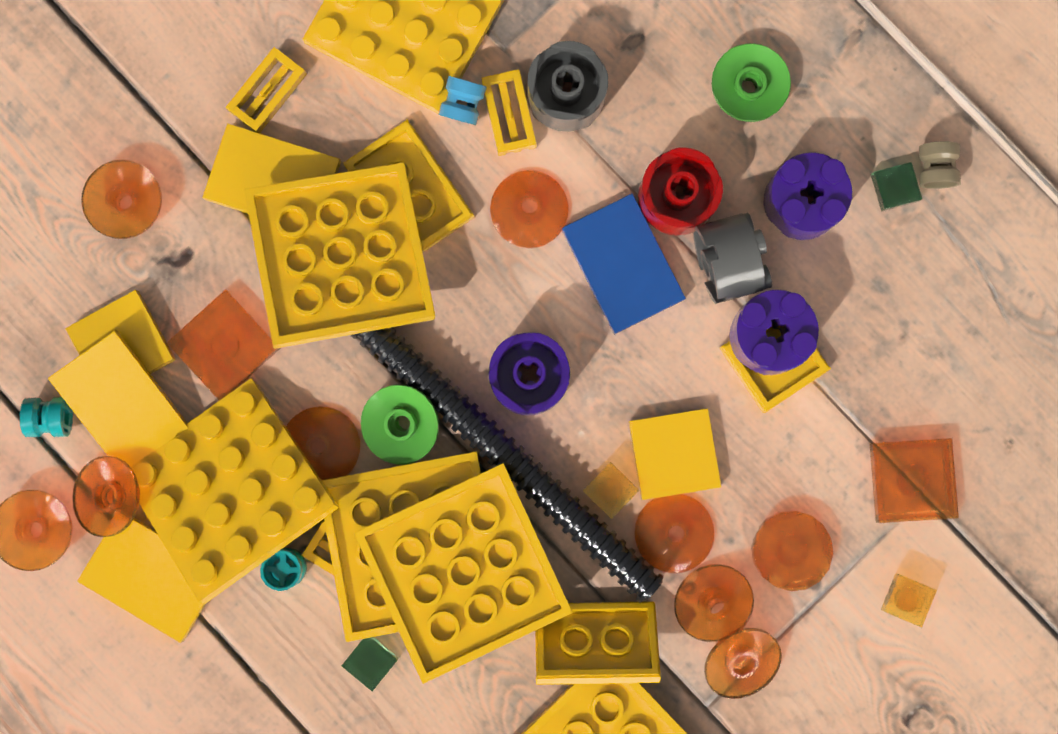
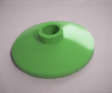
M750 43L728 50L719 59L712 74L711 85L717 104L726 114L740 121L758 122L773 116L782 108L790 92L791 79L788 67L779 54L766 46ZM744 81H751L755 85V91L751 93L744 91L742 83Z
M391 385L374 393L365 404L361 416V431L367 446L377 457L388 463L405 465L422 459L431 451L438 437L439 419L433 403L424 393L407 385ZM400 416H406L409 419L410 426L408 429H403L399 425Z

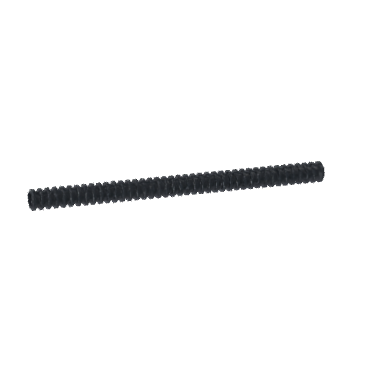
M394 327L351 335L353 339L359 338L361 340L360 345L363 348L368 346L370 348L369 353L372 356L377 354L379 356L378 362L382 365L386 363L388 365L387 370L390 373L395 371L398 374L396 378L399 381L405 380L407 386L416 388L424 393L433 403L437 415L440 413L444 416L442 421L444 423L450 422L453 425L451 429L454 432L459 430L462 433L460 437L463 440L468 438L471 441L470 447L473 449L477 447L481 450L479 455L481 457L486 455L490 459L488 463L491 466L494 464L497 466L504 464L511 481L517 484L516 489L518 491L523 489L527 493L525 497L528 500L533 498L536 501L534 506L536 508L542 507L545 510L543 514L546 517L551 515L556 526L560 523L564 527L562 532L572 534L571 540L574 543L579 541L582 544L580 548L583 551L588 549L593 560L598 558L601 568L607 567L609 569L608 574L611 577L616 575L619 578L617 582L621 586L624 584L628 586L627 592L637 594L636 600L639 603L647 601L658 590L664 578L661 573L656 575L651 564L646 566L644 564L645 559L642 556L637 558L634 555L635 549L625 547L626 541L624 539L619 541L614 530L609 532L606 529L608 525L605 522L600 524L597 521L599 517L597 514L591 515L587 512L589 510L587 505L582 507L578 503L580 499L577 496L572 498L569 495L571 490L568 488L562 489L560 487L562 482L559 479L554 481L551 478L552 473L550 471L545 473L541 469L543 465L540 462L535 464L532 461L533 455L529 454L527 456L523 453L525 448L522 445L517 447L514 444L515 439L513 437L508 439L504 435L506 431L503 428L498 430L495 427L497 425L495 420L490 422L486 418L488 414L485 411L480 413L477 410L479 406L476 403L471 405L466 394L464 396L460 395V388L458 386L453 388L448 377L443 379L441 377L442 372L439 369L434 371L431 368L433 363L430 361L425 362L423 360L424 355L421 352L416 354L414 352L415 347L412 344L406 345L404 343L406 339L402 335L396 336L397 330Z

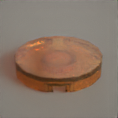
M794 510L777 512L765 519L759 526L751 546L753 563L760 576L774 587L788 591L806 590L819 583L829 571L833 558L832 540L824 525L812 515Z

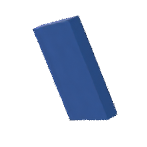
M633 194L562 228L561 231L614 335L686 299Z

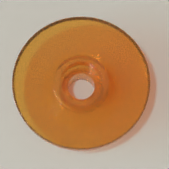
M115 160L101 165L88 177L82 191V209L87 221L99 233L114 239H129L141 235L154 224L161 210L162 192L157 179L147 168L133 161ZM125 196H131L132 204L130 207L122 209L120 207L121 199Z
M534 170L520 171L511 174L497 186L491 199V219L499 235L510 244L521 248H538L552 242L562 232V228L565 227L568 218V200L563 188L551 176ZM525 201H534L537 204L536 211L526 213L522 209V204Z
M312 407L295 415L287 424L286 428L321 481L347 476L355 467L360 455V437L354 423L344 413L330 407ZM317 438L323 439L326 444L325 450L320 454L312 450V442Z
M101 456L88 462L76 478L72 495L73 509L78 522L88 533L98 537H111L123 532L133 521L140 500L139 484L134 471L125 461L114 456Z
M41 490L20 491L5 499L0 504V558L9 566L22 571L45 569L60 560L71 543L73 533L71 516L66 506L54 495ZM35 522L42 526V533L39 537H35L31 533V527Z
M678 494L654 498L643 507L637 517L634 531L635 542L642 557L654 568L667 573H682L694 569L706 559L714 541V526L706 508L690 496ZM674 526H679L683 530V537L679 541H672L669 538V530Z
M721 564L703 566L690 573L680 584L674 600L675 616L682 629L691 637L703 642H720L735 636L746 626L754 608V594L748 580L738 570ZM724 604V607L719 612L712 613L714 605Z
M744 628L734 631L719 640L709 652L704 666L705 679L710 688L722 697L739 699L751 696L766 687L777 674L782 659L781 648L777 640L765 630Z

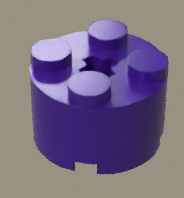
M812 152L799 154L787 160L773 175L764 193V209L770 222H773L781 233L797 240L814 239L829 231L844 218L852 201V185L843 163L827 155ZM804 190L808 191V194L814 198V201L810 204L807 197L801 196Z
M770 290L756 295L737 312L730 328V344L734 355L743 365L763 375H777L798 367L813 354L817 346L819 327L813 309L800 294L785 290ZM770 327L779 329L781 336L777 339L772 336L767 337L766 330Z
M521 333L511 336L496 348L491 357L489 381L492 391L497 400L514 413L521 415L544 413L553 408L562 399L568 388L570 367L566 354L555 340L544 334ZM532 365L538 368L536 376L540 380L537 383L531 380L526 384L520 381L522 373L519 369L522 366L527 369Z

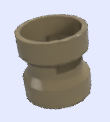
M940 141L919 146V159L924 165V170L920 173V187L941 189L961 184V174L956 168V160L960 157L959 143Z

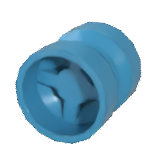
M448 76L445 87L448 91L447 99L441 103L438 115L476 125L479 117L477 105L484 98L486 86ZM457 99L467 102V106L456 103Z

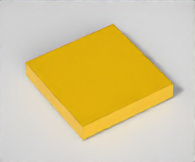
M137 290L128 293L65 328L79 355L117 330L150 374L176 360L140 292Z
M770 327L766 330L767 337L772 336L777 339L781 336L779 329ZM730 341L719 348L762 413H766L831 369L816 348L813 354L798 367L777 375H763L743 365L736 358Z
M708 408L628 422L641 500L721 488Z

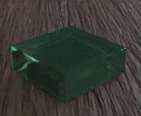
M912 162L879 170L871 174L881 212L922 200Z
M370 637L362 639L341 666L368 689L373 691L399 658L377 639Z

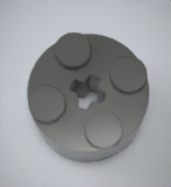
M561 41L551 45L550 48L537 55L529 69L527 94L532 113L538 121L551 129L570 132L589 127L600 114L608 88V73L604 64L589 46L575 41ZM564 82L572 83L570 92L562 91Z
M749 213L737 214L695 227L696 231L693 232L698 264L700 270L705 271L709 280L704 283L715 304L761 292L772 287L768 267L763 265L761 254L767 253L765 238L760 229L754 231V225Z

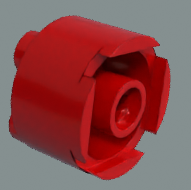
M675 148L655 158L647 167L639 187V206L646 221L660 232L669 235L691 234L696 231V226L706 224L717 210L723 195V182L714 163L707 155L692 148ZM677 185L684 187L683 194L685 196L683 199L675 197L674 190Z

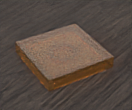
M226 289L166 342L219 401L238 388L281 349L273 348L271 337Z
M952 438L869 443L876 523L959 518Z

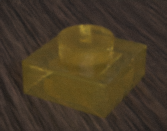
M609 462L582 491L612 519L636 495L639 489L617 467Z
M895 573L881 611L922 628L937 590Z

